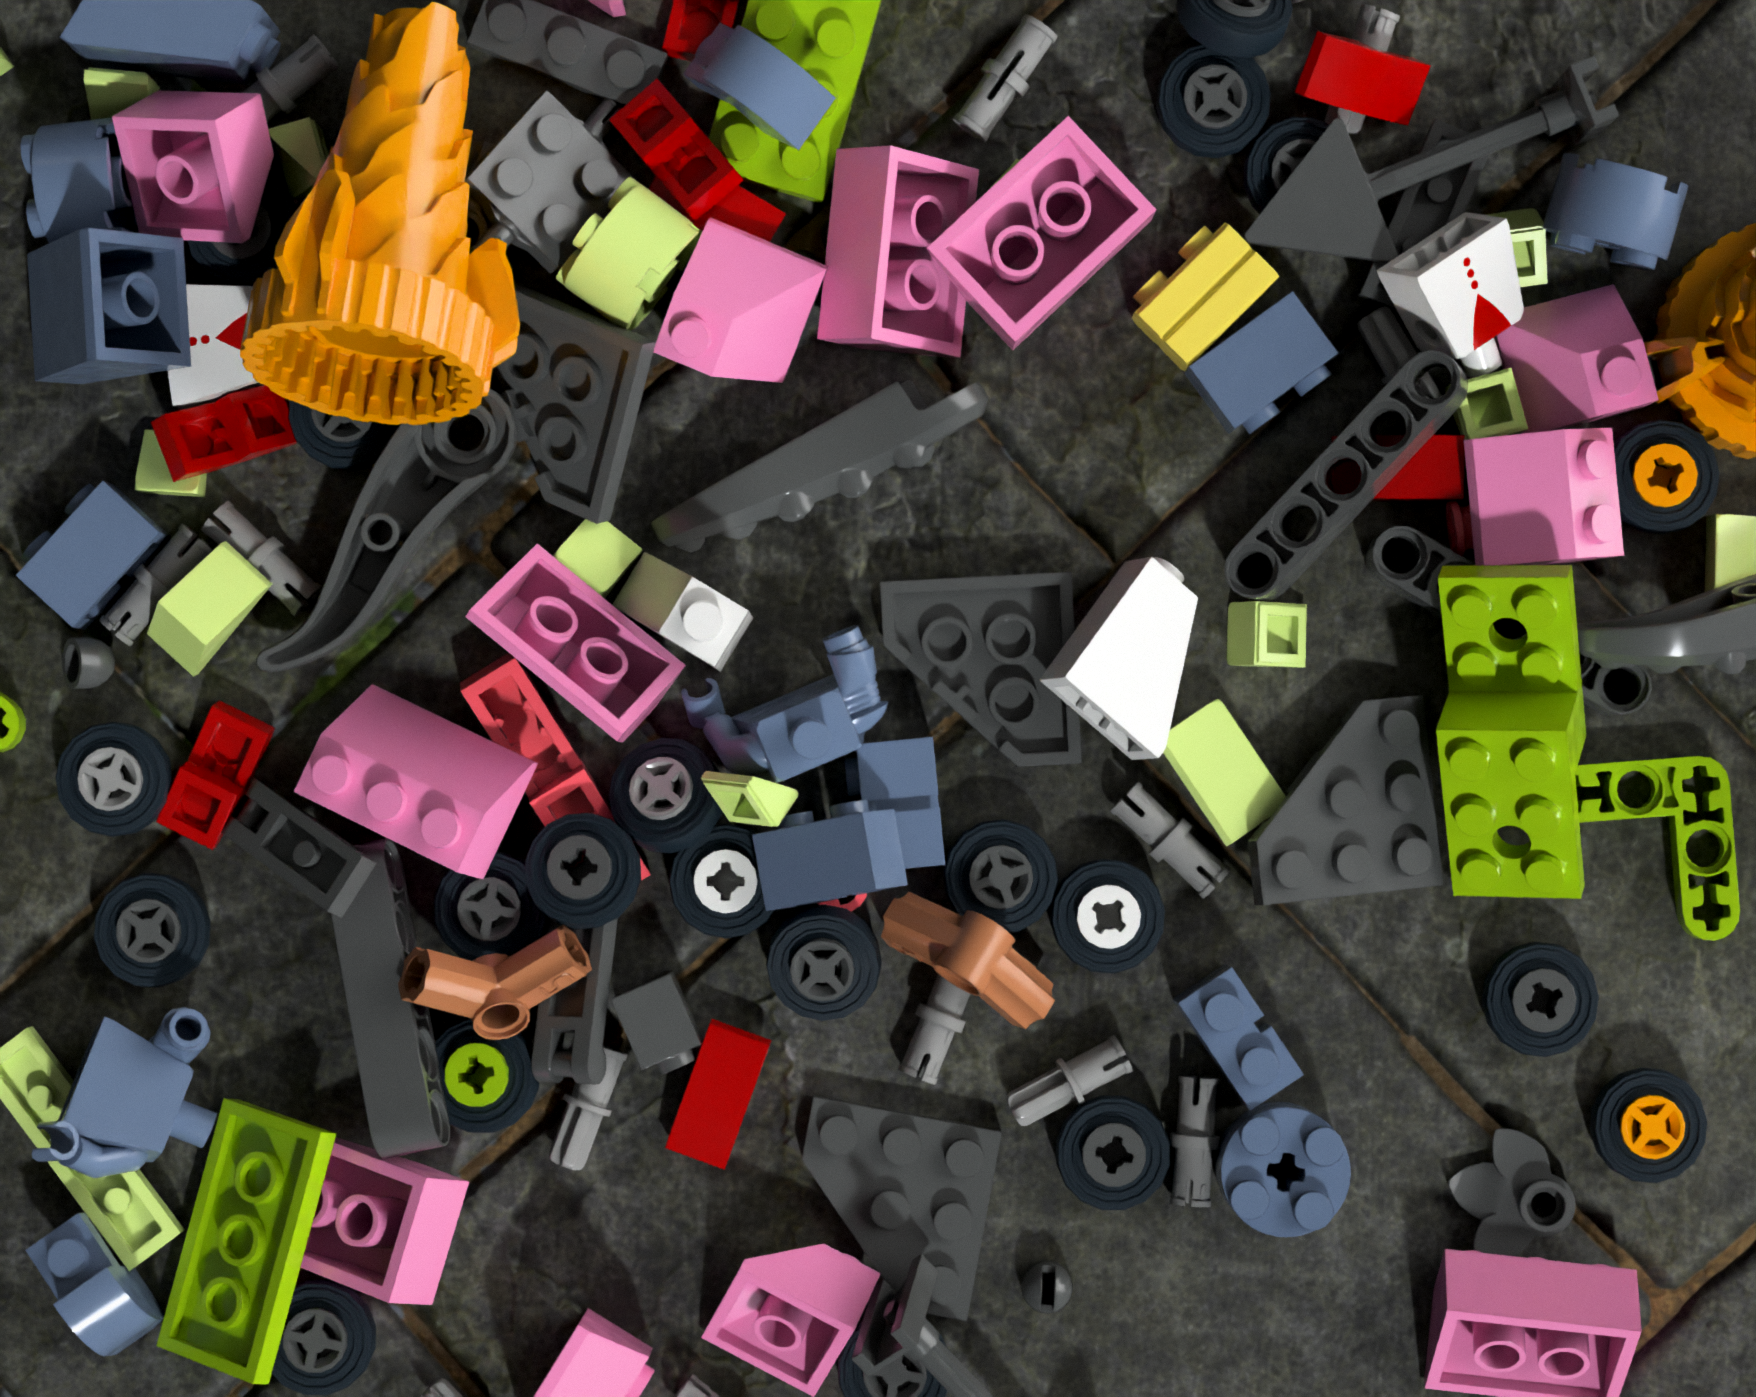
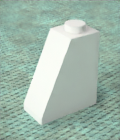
M646 552L641 556L612 604L622 613L720 672L753 620L749 610L691 575Z
M1147 557L1124 562L1039 679L1131 760L1159 758L1166 749L1198 597L1182 584L1184 581L1183 574L1171 563L1158 557Z

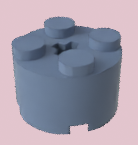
M112 117L43 125L37 129L35 134L22 137V162L27 173L32 174L34 199L28 200L26 208L27 222L33 237H46L48 242L51 243L76 230L88 227L133 232L134 225H137Z
M1563 153L1542 229L1551 233L1548 245L1583 255L1586 252L1592 253L1594 245L1611 249L1613 252L1610 262L1642 271H1647V269L1655 270L1657 260L1668 261L1689 185L1678 182L1672 184L1670 190L1667 191L1664 190L1668 178L1666 176L1596 158L1594 165L1585 163L1584 168H1577L1580 155Z
M1267 1102L1258 1105L1251 1111L1248 1110L1233 1121L1224 1131L1220 1138L1219 1150H1216L1215 1175L1224 1199L1246 1224L1267 1235L1296 1237L1324 1228L1341 1208L1348 1193L1351 1167L1347 1149L1341 1136L1325 1120L1309 1109L1297 1104ZM1288 1153V1160L1297 1166L1295 1175H1286L1283 1184H1277V1179L1267 1171L1269 1163H1280L1282 1154Z

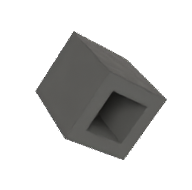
M674 971L611 999L641 1070L656 1065L660 1075H663L696 1060L691 1049L701 1045L703 1038Z

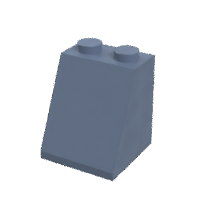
M82 0L60 36L78 55L96 68L146 72L147 74L249 85L255 73L261 72L265 66L268 69L271 67L281 46V43L276 40L281 31L262 6L252 0Z
M88 227L76 230L27 254L35 381L87 384L191 367L183 238Z

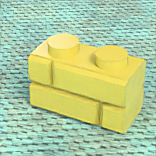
M1226 222L1214 234L1206 226H1203L1178 252L1186 261L1169 278L1159 270L1133 296L1141 306L1134 312L1131 319L1184 372L1280 277Z

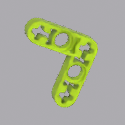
M1703 756L1578 765L1575 774L1576 786L1578 787L1600 786L1596 774L1598 772L1606 773L1603 794L1609 808L1607 812L1599 811L1601 799L1579 800V823L1668 816L1676 914L1680 926L1687 934L1694 938L1710 941L1725 938L1733 932L1739 922L1740 902L1730 782L1727 771L1716 760ZM1699 766L1701 776L1712 777L1713 790L1703 792L1702 806L1703 811L1706 812L1717 809V822L1694 820L1684 824L1683 811L1697 813L1694 793L1683 792L1682 781L1693 777V767ZM1631 771H1638L1644 774L1651 785V796L1644 805L1638 808H1630L1623 804L1617 793L1618 782L1621 777ZM1702 829L1713 833L1720 845L1717 859L1705 867H1699L1692 863L1686 852V844L1689 837ZM1722 873L1723 884H1709L1711 902L1723 906V916L1714 918L1712 922L1713 929L1706 930L1705 922L1694 919L1692 914L1693 907L1703 905V885L1689 887L1688 875L1711 877Z

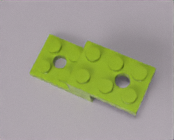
M1572 565L1442 566L1438 575L1449 694L1436 728L1453 896L1581 899L1585 882L1575 774L1586 739V725ZM1501 618L1515 619L1525 627L1527 635L1517 640L1506 639L1498 634L1493 623ZM1504 826H1515L1524 830L1528 834L1530 841L1524 845H1511L1501 839L1497 830Z

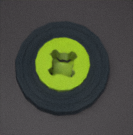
M468 1019L448 1028L435 1042L450 1125L470 1133H495L515 1124L531 1108L539 1089V1082L535 1080L531 1068L532 1044L521 1033L507 1039H485L475 1032L472 1020ZM476 1060H478L480 1066L476 1069L475 1073L472 1074L473 1069L477 1066Z

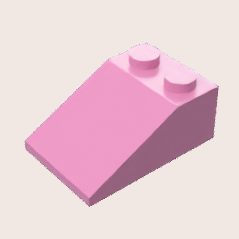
M336 1137L300 1268L387 1303L432 1305L469 1181L399 1156L383 1159L373 1148Z

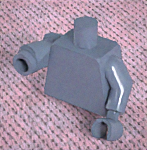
M858 625L841 629L822 639L834 673L833 675L733 717L726 714L718 683L714 679H705L708 694L703 697H691L685 688L682 689L681 695L690 724L696 728H703L705 737L730 773L754 775L755 777L777 783L851 753L863 746L865 732L870 730L883 717L888 701H881L879 696L878 684L875 681L877 670L874 648L862 636Z
M186 1007L172 1009L165 1015L156 1034L147 1041L118 1022L104 1016L92 1033L58 1120L40 1122L37 1125L38 1129H44L50 1135L51 1147L33 1149L32 1158L39 1162L58 1161L61 1165L88 1177L100 1178L137 1171L145 1162H154L162 1154L169 1136L203 1148L211 1133L217 1113L183 1099L194 1072L189 1064L205 1048L210 1039L211 1032L205 1017L200 1012Z

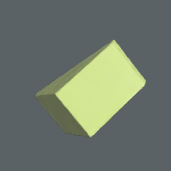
M224 541L158 601L147 635L194 677L206 666L271 587L272 583L227 541Z

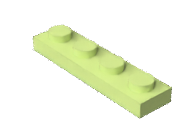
M31 1026L0 1047V1099L37 1148H50V1135L44 1129H38L37 1125L40 1122L58 1120L74 1080L35 1028ZM48 1161L54 1172L128 1271L133 1270L185 1231L140 1169L106 1177L91 1178L61 1165L58 1161Z

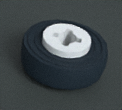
M728 823L715 825L711 833L691 848L678 851L673 858L669 876L673 904L685 922L705 935L726 939L747 935L766 923L774 910H765L752 835L757 833L748 827Z
M1099 859L1079 865L1061 881L1051 905L1050 924L1056 943L1071 961L1091 972L1114 974L1136 967L1153 953L1163 934L1165 908L1159 889L1144 871L1125 861Z

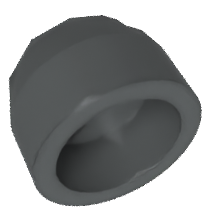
M69 638L65 643L62 655V669L67 686L71 689H90L108 680L114 672L116 661L112 649L102 640L94 638Z
M1042 1260L1032 1264L1025 1271L1021 1281V1290L1026 1303L1032 1309L1048 1314L1057 1312L1068 1304L1072 1296L1073 1284L1068 1271L1061 1264L1051 1260ZM1042 1272L1054 1273L1053 1304H1041Z

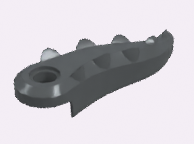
M907 380L901 384L894 382L830 420L694 495L650 522V528L659 543L668 547L676 546L691 553L700 550L705 542V537L721 533L725 537L740 540L751 535L757 526V522L778 516L784 521H798L810 512L816 502L839 493L848 498H857L863 495L872 485L875 476L895 465L899 468L909 469L924 466L931 460L934 454V443L982 417L989 398L980 381L929 407L926 405L913 381Z
M489 388L488 396L482 397L481 404L476 409H470L469 414H467L477 417L484 427V439L481 445L472 451H460L451 443L449 437L450 427L458 417H453L450 421L440 423L429 422L424 425H398L374 462L356 498L312 612L302 626L293 634L258 654L256 665L260 671L272 673L303 666L332 653L358 635L381 610L411 560L432 532L466 498L508 464L516 448L518 427L512 408L499 393Z
M1756 574L1649 613L1620 619L1577 623L1579 652L1606 669H1617L1625 664L1647 665L1659 674H1672L1682 666L1712 665L1727 674L1740 673L1744 669L1746 661L1756 659Z

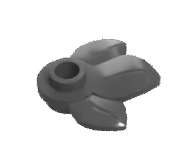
M1497 1128L1494 1130L1492 1162L1483 1161L1466 1166L1448 1180V1187L1457 1203L1468 1213L1481 1219L1473 1238V1249L1483 1253L1507 1256L1519 1254L1535 1236L1549 1237L1563 1231L1570 1224L1575 1213L1576 1204L1573 1191L1562 1178L1551 1173L1550 1162L1545 1148L1535 1139L1510 1128ZM1540 1192L1549 1193L1553 1201L1551 1210L1545 1215H1535L1531 1209L1532 1198Z

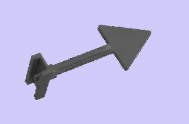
M1595 55L1570 65L1552 85L1551 91L1553 94L1535 100L1534 108L1371 174L1364 172L1343 120L1339 118L1334 119L1247 230L1244 240L1252 245L1384 263L1390 262L1398 256V253L1377 202L1379 199L1543 132L1548 136H1552L1568 129L1572 142L1576 146L1598 137L1619 116L1615 104L1596 111L1594 107L1597 103L1596 96L1593 91L1588 92L1586 88V81L1599 68Z
M922 1254L912 1260L905 1286L897 1292L884 1279L876 1283L852 1355V1360L868 1377L906 1354L913 1361L919 1360L953 1397H993L939 1340L940 1333L925 1318L938 1271Z

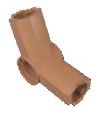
M908 892L901 898H894L883 915L884 928L881 938L888 946L932 966L940 976L967 993L979 996L1012 1025L1027 1029L1033 1022L1044 1019L1054 1004L1055 999L1052 997L1054 984L1038 971L1032 963L1012 948L1015 942L1014 937L988 917L967 910L962 916L911 892Z
M563 924L511 956L494 953L483 955L470 961L430 949L415 947L404 960V968L398 982L401 1000L471 1018L473 1029L479 1036L485 1039L500 1040L519 1034L527 1027L530 1021V1008L586 976L587 973L592 971L588 953L580 944L576 934Z

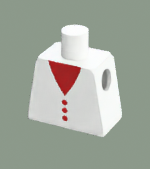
M1465 212L1379 268L1377 273L1416 346L1422 352L1428 350L1442 351L1453 359L1460 358L1465 374L1469 377H1478L1489 374L1501 366L1502 360L1494 337L1521 319L1524 306L1507 218Z
M186 284L191 367L167 370L172 406L179 410L215 402L229 393L263 385L253 378L251 372L245 369L242 364L243 358L240 357L242 337L253 286Z

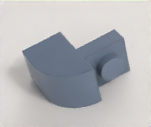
M719 23L713 33L699 45L695 58L683 73L699 89L733 105L762 132L797 150L801 148L836 99L792 59L740 25L732 29Z
M77 1213L25 1250L58 1301L53 1305L72 1331L97 1354L101 1356L117 1355L163 1322L165 1312L136 1268L128 1271L125 1266L119 1265L86 1213Z

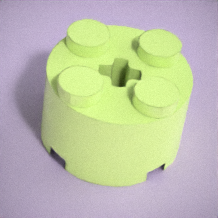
M629 176L610 199L608 207L612 210L606 218L603 219L594 213L579 230L572 242L578 249L566 260L555 279L610 322L632 331L647 317L669 290L666 285L676 270L679 269L682 272L690 260L702 231L664 200Z

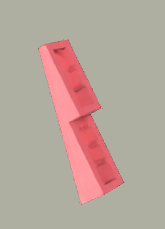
M507 653L460 682L461 693L491 740L538 763L525 793L529 798L530 805L545 827L547 824L565 815L592 813L615 822L611 807L520 661L510 653ZM582 855L580 861L576 862L574 866L570 867H576L579 863L583 862L584 855ZM640 856L641 880L650 876L651 873Z

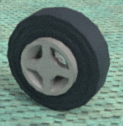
M120 722L92 725L73 737L60 756L55 777L59 800L70 818L89 832L111 837L137 833L156 821L167 801V795L173 784L170 758L159 741L138 726ZM123 765H125L123 768V772L125 773L126 780H124V775L121 772V768Z
M660 738L641 744L623 758L612 776L608 797L613 819L631 837L633 843L648 851L675 853L691 848L711 833L722 815V810L701 779L705 771H720L702 749L683 739ZM668 801L671 804L662 805V802Z

